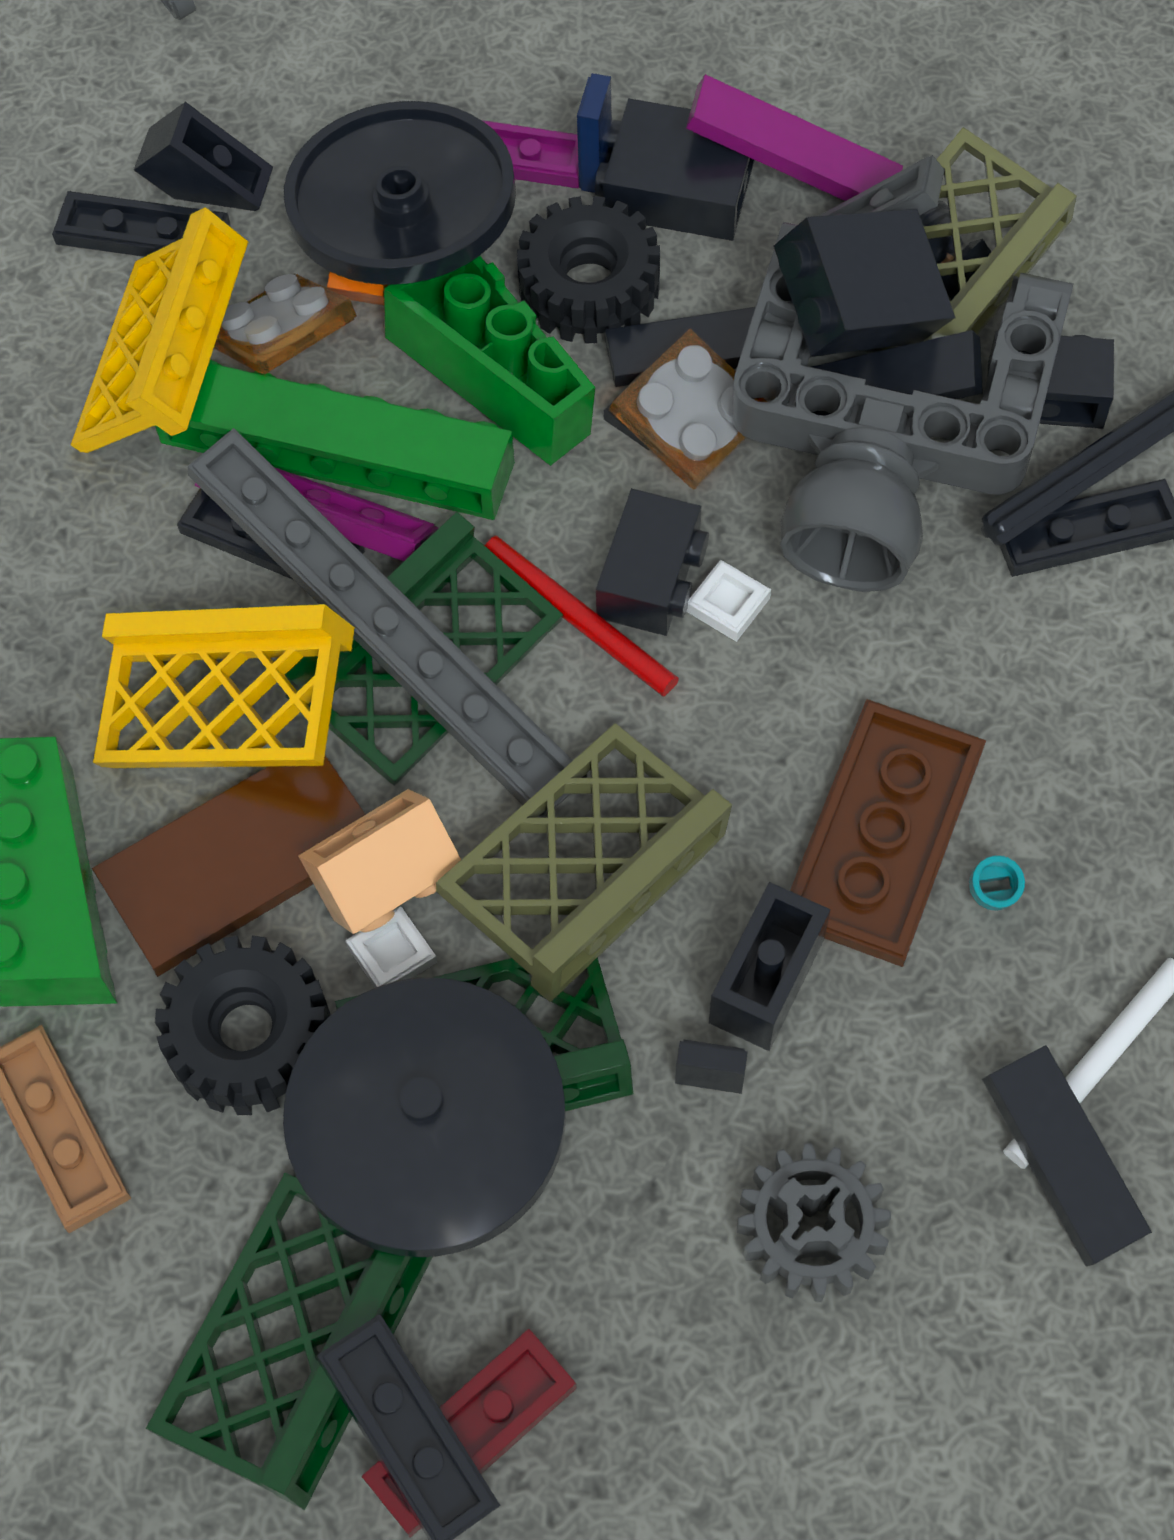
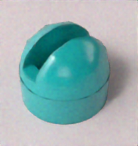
M991 856L984 859L973 869L969 878V890L973 899L980 906L989 910L998 911L1010 907L1019 900L1025 888V877L1022 869L1015 861L1005 856ZM1009 878L1011 889L983 893L979 883Z

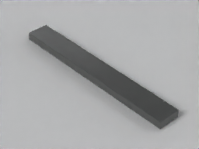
M234 428L188 466V476L318 604L327 605L354 626L353 638L522 805L573 761ZM563 794L554 802V809L570 794ZM546 810L537 818H546Z

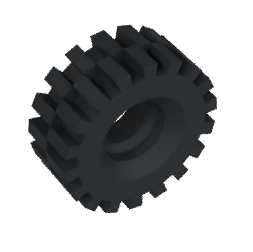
M581 196L569 198V208L562 210L557 202L546 207V220L536 214L529 221L530 232L522 231L519 238L520 249H517L519 293L521 301H525L536 314V318L540 316V328L551 334L558 327L560 328L562 340L573 342L575 333L584 334L585 344L597 343V334L605 333V329L641 324V314L647 317L650 316L654 309V298L658 299L660 290V245H657V234L653 226L646 229V218L639 211L629 217L628 205L617 200L614 207L609 208L605 207V197L593 196L592 205H582ZM583 264L600 265L611 272L605 279L591 283L576 281L567 275L571 269Z
M253 935L250 948H243L238 936L223 938L225 951L214 954L209 943L196 950L201 959L200 963L192 967L184 959L174 969L180 980L177 986L165 982L160 996L166 1008L156 1009L155 1024L161 1032L160 1036H156L157 1041L176 1079L182 1083L186 1092L196 1101L203 1098L210 1109L221 1113L224 1112L225 1106H232L237 1115H252V1105L263 1104L266 1112L281 1108L277 1098L286 1094L291 1072L299 1054L310 1037L331 1014L319 980H316L312 967L304 958L297 961L292 948L279 942L274 951L271 950L266 937ZM243 1005H255L263 1008L271 1016L272 1029L267 1040L251 1050L237 1051L229 1048L222 1041L221 1026L225 1017L232 1010Z

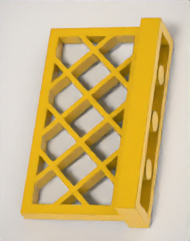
M206 207L190 215L183 238L135 261L71 442V446L78 451L89 453L155 425L171 436L187 430L248 245V241Z
M325 604L107 613L105 615L102 637L114 644L93 763L107 768L323 766L339 654L342 651L352 650L355 627ZM318 656L315 676L297 691L285 674L303 657ZM279 657L275 662L271 659ZM249 658H258L266 667V670L241 692L230 676ZM216 659H223V660H222L220 663H218V661H217ZM194 660H204L211 669V672L187 694L176 680V677ZM132 662H150L157 673L141 689L133 694L128 687ZM278 683L290 699L264 722L253 708V705ZM222 684L234 701L209 723L198 706ZM168 686L179 702L155 724L144 708ZM301 712L308 720L304 748H284L276 735ZM245 713L257 731L238 749H229L220 736ZM190 715L201 729V732L183 749H174L166 737ZM137 717L147 733L129 750H117L120 731ZM268 743L271 748L263 747ZM211 745H213L215 749H208V748H209ZM156 746H158V747L160 748V750H153V749H154Z

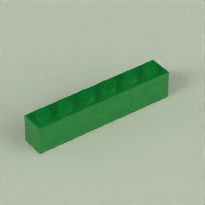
M213 360L209 361L187 430L171 436L155 425L162 444L201 453L207 451L234 428L273 467L286 472L490 520H495L515 463L512 431L501 429L490 422L479 421L474 423L444 416L432 409L416 410L389 404L378 397H358L332 391L321 384L311 383L305 385L279 379L264 371L248 372L225 367Z

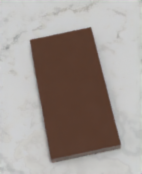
M866 699L790 889L795 894L831 909L825 939L892 964L904 966L986 740Z
M326 755L323 766H268L96 865L92 870L158 977L179 965L184 959L187 960L197 954L196 950L208 943L211 946L313 885L298 855L366 814Z

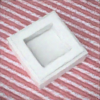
M720 560L690 597L686 612L737 642L769 601L771 589Z
M401 906L394 910L395 915L385 925L369 932L360 931L346 940L347 948L375 988L395 981L412 979L437 963L436 955Z

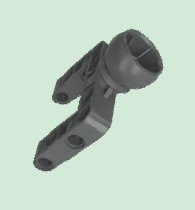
M783 222L776 243L797 225ZM774 249L734 376L732 420L736 429L744 437L751 440L818 455L815 460L816 469L801 479L785 505L781 518L780 543L784 557L798 571L824 584L860 592L887 590L901 584L920 551L923 530L920 508L915 496L920 486L919 479L995 495L1012 492L1020 486L1026 475L1034 447L1073 283L1026 273H1020L1019 277H1013L983 398L979 405L916 390L913 391L912 395L865 385L866 379L807 367L810 352L803 331L799 326L793 303L786 302L792 301ZM1018 351H1026V352H1029V353H1031V354H1023V353L1018 352ZM759 397H760V398H768V399H770V400H772V401H769V402H758V401H755V400H753V399H756V398H759ZM818 410V411H826V412L831 413V414L826 415V416H821V415H816V414H814V413H812V412ZM942 437L947 439L949 442H936L934 440H931L930 438ZM1001 450L1009 456H998L990 451Z

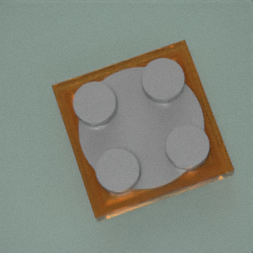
M286 274L271 280L265 286V291L251 300L235 303L227 307L214 349L265 375L353 321L357 315L350 298L298 274Z
M692 329L683 334L612 402L609 408L611 413L693 490L747 439L736 429L732 420L733 386L736 371ZM760 397L753 399L758 402H767L764 398Z

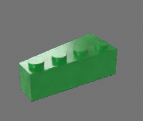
M479 256L465 266L443 276L415 283L389 285L384 289L385 338L502 429L512 431V436L547 464L551 466L591 435L595 386L555 337H547L536 324V314L525 301L518 302L505 286V276L493 262L487 264Z
M56 737L0 738V1007L117 1004L114 983L111 979L107 959L104 931L101 926L95 896L96 889L85 844L86 837L73 769Z

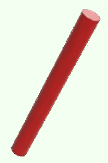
M494 536L485 544V547L557 608L567 622L661 696L665 697L677 685L679 678L500 537Z

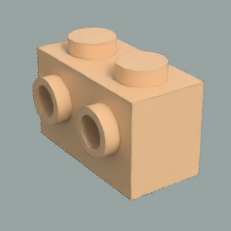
M409 789L298 855L333 920L352 934L358 931H373L385 925L395 915L394 909L414 896L416 898H423L436 892V882L461 861L431 800Z

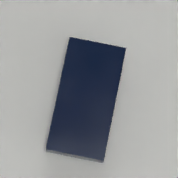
M592 73L591 77H588L577 113L579 188H581V191L595 193L598 167L601 162L609 163L611 154L608 153V140L612 125L611 76Z

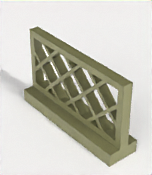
M964 127L936 159L944 168L945 185H941L939 199L947 198L950 223L924 226L928 239L952 236L955 261L940 263L937 266L941 276L957 274L959 292L950 301L956 318L924 341L973 330L978 335L1008 299L1013 277H1019L1020 273L1028 274L1072 221L1077 195L1059 183L1054 188H1051ZM966 150L984 163L986 179L953 183L951 166L962 152ZM993 170H995L1002 176L994 177ZM1019 187L1035 198L1025 212L999 216L996 190ZM988 192L991 217L958 222L955 196ZM1012 227L1002 239L1001 229ZM993 230L995 249L990 255L983 258L963 260L959 234ZM976 271L966 283L965 273ZM898 346L886 347V348H878V349H874V350H875V351H882V350H886V349L895 348V347H898Z
M615 723L436 882V892L532 975L531 986L551 1002L726 834L732 804L714 789L703 795ZM615 748L635 764V778H599L598 763ZM590 771V778H582ZM644 772L651 778H644ZM600 793H636L638 817H601ZM645 793H670L684 804L685 807L675 817H647ZM563 794H591L592 817H555L554 802ZM546 810L547 818H537ZM519 833H547L548 858H510L509 842ZM555 833H593L594 858H556ZM601 833H638L639 850L630 858H603ZM648 833H656V834L648 841ZM502 850V858H493ZM557 873H595V891L586 899H558ZM603 873H613V874L604 882ZM474 874H502L503 900H475L460 886ZM510 874H549V899L511 900ZM493 915H503V924ZM511 915H550V933L531 949L511 931ZM558 915H568L558 924Z

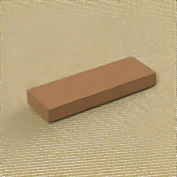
M40 1025L1 1046L0 1098L67 1232L75 1231L130 1200L131 1197L44 1027Z

